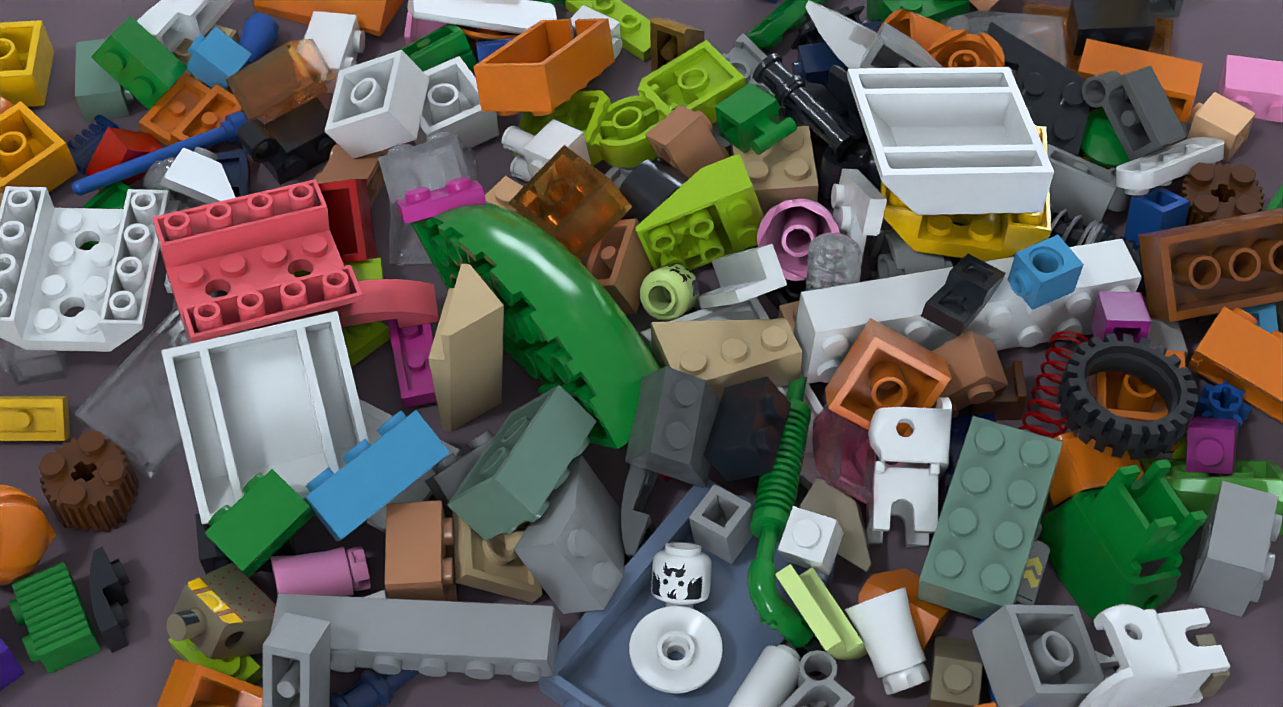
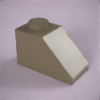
M831 477L828 484L816 478L799 508L836 519L844 532L837 554L864 571L871 573L875 564L860 504L851 498L855 490L834 477Z
M935 635L927 707H973L979 705L983 662L976 641Z

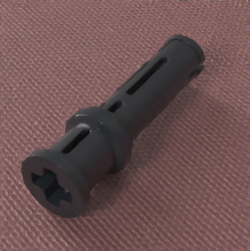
M772 53L760 62L754 70L753 79L758 84L763 83L774 93L780 106H789L836 154L844 152L853 143L855 135L806 89L805 80L800 75L794 76L782 64V57L779 54Z

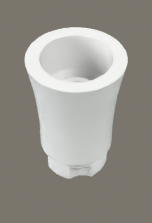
M906 587L845 609L864 643L877 677H882L887 695L930 680L928 670L925 664L922 663L926 661L911 616Z

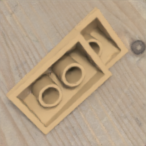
M461 263L455 287L448 290L428 357L442 429L447 432L456 430L502 403L504 305L470 264Z

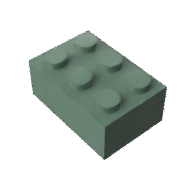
M557 385L509 414L447 506L485 541L501 533L509 535L521 523L527 520L530 523L535 522L549 507L550 503L546 499L551 491L557 489L569 476L570 470L567 467L571 460L578 457L589 445L590 439L587 436L597 421L560 385Z

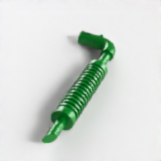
M807 377L793 380L788 384L786 397L791 406L771 473L759 476L756 500L750 522V531L759 539L755 560L749 565L747 582L750 599L761 616L759 621L763 625L767 623L795 648H801L806 645L814 633L804 617L779 595L775 584L777 569L773 563L777 542H781L792 508L796 505L811 420V409L803 402Z

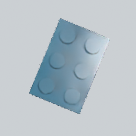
M402 410L376 430L381 436L376 442L370 445L366 439L362 440L341 458L346 464L343 468L334 474L328 467L305 486L310 494L303 500L311 507L316 517L336 542L342 540L450 453L417 410L407 417Z

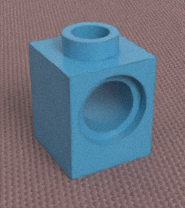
M1056 235L1016 252L1007 280L1014 293L1022 297L1028 306L1034 310L1074 292L1084 264L1062 238Z

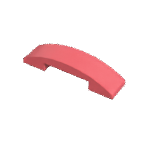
M377 279L357 281L363 294V301L272 323V325L338 311L341 327L397 318L398 327L402 328L439 322L440 319L434 284L413 280Z

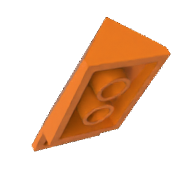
M254 0L253 6L256 11L308 26L314 11L357 15L360 31L381 37L404 0Z

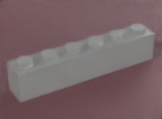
M278 594L271 632L285 612L331 621L330 669L334 671L352 672L355 670V667L373 668V670L382 674L394 675L399 674L402 669L418 670L420 673L431 677H443L447 675V672H461L476 679H490L493 677V674L512 675L513 678L526 682L538 681L540 677H554L560 621L554 606Z

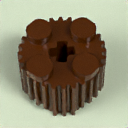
M1201 162L1195 164L1190 169L1187 178L1185 177L1179 196L1190 201L1185 226L1261 212L1265 202L1263 200L1265 195L1261 193L1263 188L1258 186L1259 181L1255 180V170L1245 164H1238L1233 168L1228 163L1222 166L1221 162H1218L1215 166L1212 163Z
M89 430L84 432L78 440L75 437L71 438V443L63 442L62 448L56 447V452L48 453L42 457L39 465L42 475L40 478L41 489L58 521L62 523L64 528H75L76 531L84 528L85 532H89L91 528H94L95 531L105 530L109 533L112 527L119 528L120 522H127L126 517L128 512L131 511L129 505L136 503L134 497L138 496L137 488H139V481L124 449L120 448L117 442L113 443L111 438L106 440L100 431Z

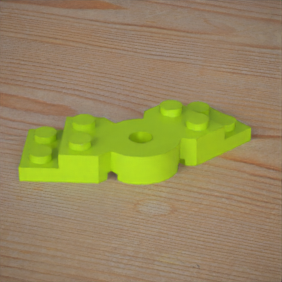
M705 40L642 78L638 87L640 96L623 98L611 104L610 99L603 91H577L571 96L572 98L569 101L563 102L555 108V112L552 114L533 116L532 111H525L518 128L536 136L554 119L584 133L592 166L604 160L615 167H637L646 160L652 161L658 157L645 134L679 105L694 112L701 111L713 124L717 121L715 105L746 86L747 83L745 77Z

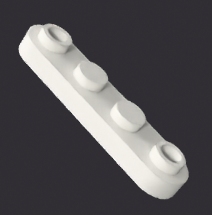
M1213 137L1189 138L1116 167V185L1124 188V193L1129 195L1148 194L1150 188L1170 185L1173 179L1187 177L1190 169L1197 163H1212L1215 166L1217 161L1224 158L1225 141Z

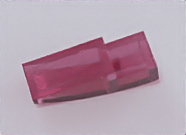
M826 405L813 420L812 444L816 468L820 477L828 485L867 504L872 498L875 451L870 446L868 430L829 410Z

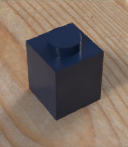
M824 42L798 46L797 62H792V74L794 76L800 75L810 83L821 84L828 89V76L832 65L848 67L835 55L829 45Z

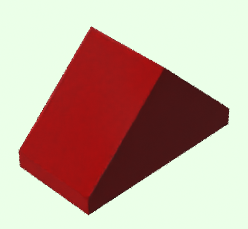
M108 127L84 172L86 176H90L163 147L151 134ZM163 165L121 180V182L129 186Z

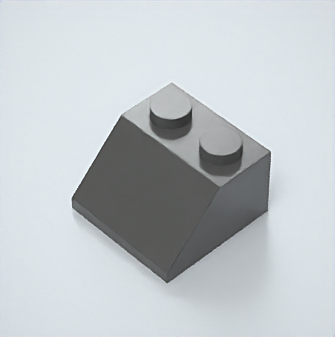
M667 366L642 377L640 397L625 462L702 488L707 486L711 463L703 454L720 400L706 380Z

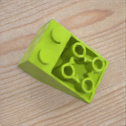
M738 153L701 168L637 225L635 229L654 270L667 264H680L689 270H693L711 263L712 260L756 246L758 244L757 232L764 215L741 155Z

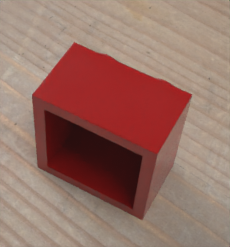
M349 179L319 183V188L328 209L330 232L342 262L347 263L378 258L367 180Z

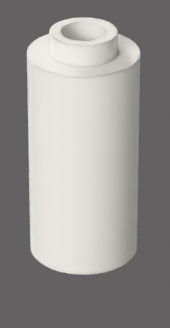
M779 644L777 647L766 646L728 707H780L791 696L798 684L800 655L786 645Z

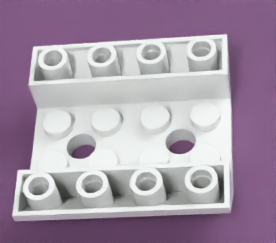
M6 186L0 206V338L26 350L110 352L141 331L144 327L160 248L152 217L167 214L170 199L169 190L128 189L124 209L54 208L46 187ZM88 241L99 242L90 250L79 249ZM79 306L84 308L75 317L64 316L65 312L72 307Z

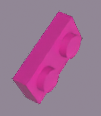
M469 177L457 178L446 182V188L431 192L429 187L409 190L404 193L405 198L396 200L399 216L406 224L431 218L461 206L487 204L484 189L477 181L471 182Z

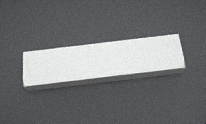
M408 0L407 9L415 19L514 34L523 33L540 20L557 19L554 5L532 0Z

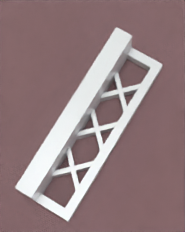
M773 244L725 255L712 260L721 287L699 295L694 307L697 310L741 303L786 286L787 283Z

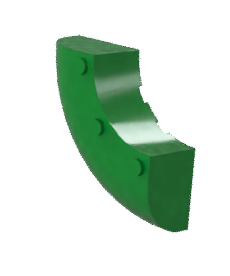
M486 202L487 204L483 205L473 204L453 208L434 217L411 222L415 233L447 291L449 288L454 289L461 263L470 264L504 305L503 349L522 370L525 369L532 378L540 379L543 383L538 388L540 395L560 385L597 421L587 436L590 439V443L619 449L627 444L638 407L642 377L661 368L632 323L590 271L568 249L538 225L510 209L490 202Z

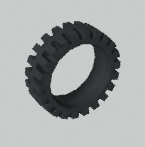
M1115 333L1106 334L1103 340L1099 336L1090 338L1088 344L1083 342L1078 346L1065 367L1057 395V403L1061 404L1060 414L1062 418H1068L1066 425L1072 432L1081 429L1078 437L1086 444L1091 439H1094L1096 441L1094 449L1102 453L1106 446L1112 448L1113 457L1122 458L1125 451H1128L1130 460H1140L1144 453L1148 459L1157 457L1160 451L1165 454L1172 449L1173 445H1177L1191 422L1198 402V395L1195 394L1197 390L1195 380H1190L1192 373L1188 367L1179 368L1180 358L1175 354L1168 358L1165 357L1167 348L1158 344L1155 349L1149 347L1151 340L1141 337L1139 343H1134L1133 335L1123 334L1120 341H1118ZM1099 372H1122L1136 376L1153 386L1165 400L1168 414L1155 421H1134L1117 416L1099 405L1088 392L1085 380L1088 376Z

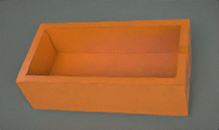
M571 19L540 20L474 65L481 111H497L498 116H511L520 111H532L533 116H546L554 113L555 108L563 102L569 101L574 93L587 87L588 82L595 77L601 76L603 74L602 71L615 62L609 19H577L575 21L577 37L575 38Z
M1224 306L1196 348L1187 367L1216 385L1227 381L1229 385L1236 387L1238 390H1244V402L1283 424V333L1273 331L1271 334L1257 326L1256 318L1248 312L1239 308H1234L1232 311Z

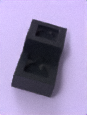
M968 253L949 271L945 285L925 303L921 317L959 337L993 296L1006 273Z

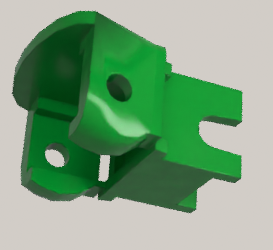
M1167 459L1155 461L1138 480L1136 478L1141 471L1137 465L1120 467L1103 488L1077 492L1071 499L1041 518L1042 541L1050 548L1048 557L1072 598L1092 620L1103 610L1120 604L1133 605L1142 610L1153 609L1156 611L1170 599L1175 591L1177 579L1181 576L1177 567H1180L1183 561L1179 550L1208 517L1203 510L1188 512L1164 477L1172 467ZM1167 558L1154 575L1139 576L1142 570L1140 563Z

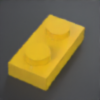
M0 396V441H65L70 438L68 396Z

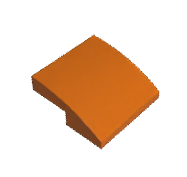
M184 73L139 121V130L143 133L151 134L157 141L169 146L220 127V122L225 121L227 115L238 111L243 112L247 108V103L217 84L210 89Z

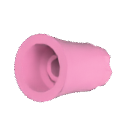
M362 546L353 547L346 551L344 547L301 555L270 556L278 594L349 597L354 596V591H363L371 588L369 571Z

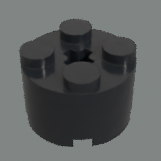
M656 157L658 162L655 163L646 160L634 168L625 178L618 190V193L623 196L619 207L613 203L611 210L617 214L620 220L637 219L641 223L690 178L661 157Z

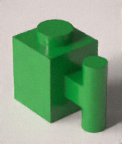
M751 82L715 105L719 135L743 153L748 152L752 148L757 155L762 154L795 132L797 125L790 117L780 122L778 113L780 108L776 98L770 92L763 91Z

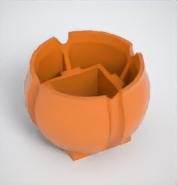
M0 484V586H5L23 579L35 570L56 533L35 497L29 496L21 489Z

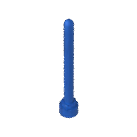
M242 111L227 115L225 121L220 122V127L79 179L72 184V191L74 194L82 196L174 161L183 148L194 152L195 147L206 149L224 141H227L229 144L235 142L238 145L240 144L237 140L238 129L248 119Z

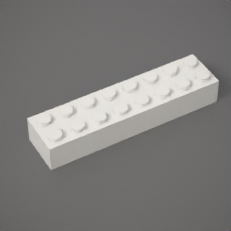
M1123 239L1069 247L1084 264L1075 291L1032 310L1022 297L1014 293L1007 280L1014 257L985 261L1006 274L993 296L962 334L972 330L993 339L997 351L1020 346L1027 348L1039 343L1049 342L1052 335L1059 331H1073L1082 335L1093 334L1091 324L1098 291L1136 292L1142 276ZM953 267L801 292L794 336L802 350L801 371L803 377H807L806 384L830 382L870 318L930 351L957 338L958 336L921 317L925 303L945 285L949 271ZM1060 334V335H1067V336L1074 337V338L1078 337V336L1071 335V334ZM1065 338L1056 339V340H1060V339H1061V340H1063V341H1068V340H1069V339H1065Z

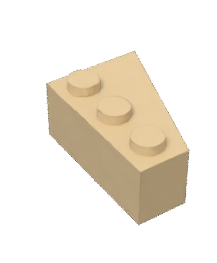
M787 319L651 322L652 354L660 368L667 366L706 380L719 400H721L724 387L768 376L778 388L800 378L802 350Z

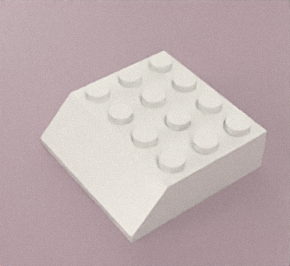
M1009 67L848 69L847 78L881 182L915 214H1019L1043 212L1054 170Z
M338 311L161 350L202 525L208 524L210 518L223 506L229 505L232 507L244 495L242 489L255 475L262 473L265 476L271 469L304 499L310 494L305 486L328 467L335 474L346 465L341 458L349 450L364 439L369 442Z

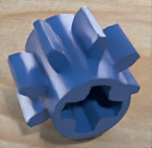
M1224 381L1222 384L1214 387L1208 384L1204 385L1202 395L1198 397L1195 412L1202 414V418L1237 419L1239 433L1243 423L1242 420L1248 419L1251 406L1242 404L1245 395L1244 390H1238L1236 387L1229 385L1227 381Z

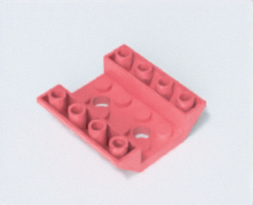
M316 179L152 217L168 281L187 339L191 343L363 301V294L351 265L344 266L330 232L327 205ZM300 270L310 272L309 275L295 277L293 275L294 272ZM219 290L228 292L227 295L217 298L210 296L211 293Z

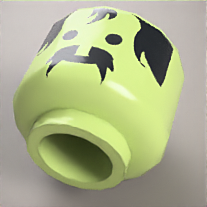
M667 264L650 272L644 278L640 287V300L643 308L650 316L658 320L671 321L683 316L695 306L697 297H699V284L695 275L688 268L680 264Z

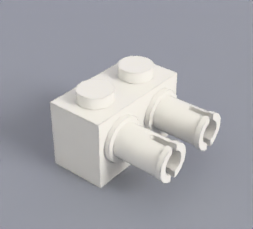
M554 119L536 136L514 125L505 130L501 141L504 144L503 148L519 154L511 163V176L534 186L537 202L544 210L553 211L569 218L597 190L582 131Z

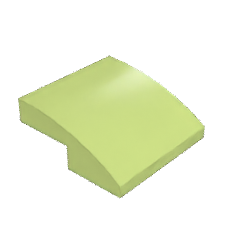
M790 564L775 574L828 655L839 660L859 659L868 653L862 639L813 567L798 576Z

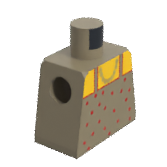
M231 563L196 578L184 586L173 613L167 619V631L174 641L190 639L206 657L211 659L263 653V644L271 633L276 605L234 563Z

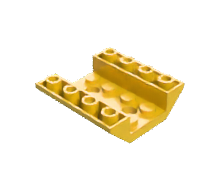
M1034 125L1048 156L1046 127ZM881 182L880 193L887 199L883 218L915 252L964 258L969 253L982 261L1009 258L1015 255L1016 252L1050 237L1051 213L1049 191L1043 212L917 215ZM953 222L961 223L965 226L955 225Z

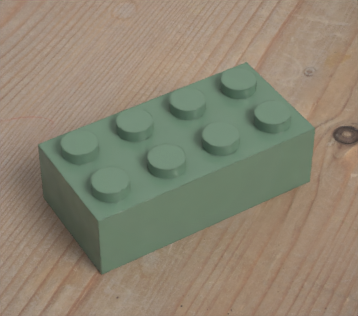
M973 416L919 578L918 599L983 620L989 618L1004 605H1015L1059 463L1062 441Z

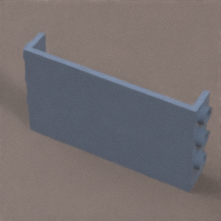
M708 479L706 487L702 488L694 485L624 567L623 577L605 609L586 612L559 643L554 677H540L538 680L539 690L562 707H728L766 646L777 647L779 644L783 645L786 639L767 623L763 625L759 621L761 616L750 599L747 585L748 569L750 563L755 560L759 539L753 535L732 564L701 547V552L708 555L712 561L710 593L705 601L693 604V609L707 616L720 633L723 651L721 663L715 675L706 684L693 691L667 693L646 684L637 675L631 664L629 644L635 627L649 613L666 607V602L658 600L651 593L653 558L657 552L665 550V544L684 542L695 544L689 517L712 486L716 484L715 482ZM738 495L739 498L752 504V508H754V503L751 500ZM777 542L773 563L776 566L777 572L790 564L798 576L808 570V568L786 562L778 551L780 542ZM835 560L829 575L816 571L826 588L833 580ZM776 577L775 584L779 595L802 615ZM672 652L668 655V658L678 661L682 660L684 655L680 652Z

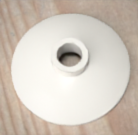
M684 606L663 607L646 615L635 627L629 644L631 664L637 675L649 686L667 693H685L706 684L717 672L723 651L722 639L714 623L701 612ZM672 652H680L684 655V658L674 661L670 660L668 655Z

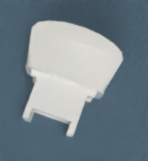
M937 398L932 408L887 407L875 411L859 454L861 467L869 477L866 486V532L869 544H882L883 531L890 530V516L894 515L900 517L904 522L906 546H929V534L935 533L938 524V483L949 466L952 414L951 400L949 398ZM899 423H908L912 427L913 433L909 437H902L898 434L896 426ZM885 461L898 462V463L895 464V465H889V464H887Z
M1120 604L1100 612L1093 622L1096 630L1105 629L1114 654L1110 658L1095 651L1105 680L1090 692L1079 707H1171L1200 702L1203 696L1199 687L1211 673L1227 671L1231 667L1221 645L1198 647L1192 645L1186 638V631L1207 627L1210 623L1205 609L1196 608L1157 614L1153 609L1142 610L1133 605ZM1125 629H1129L1131 632L1127 634ZM1120 665L1119 669L1115 673L1113 667Z

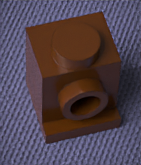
M1013 361L1012 366H1002L1008 385L994 392L995 395L990 400L969 405L970 421H972L973 416L989 421L1021 420L1027 399L1022 361Z

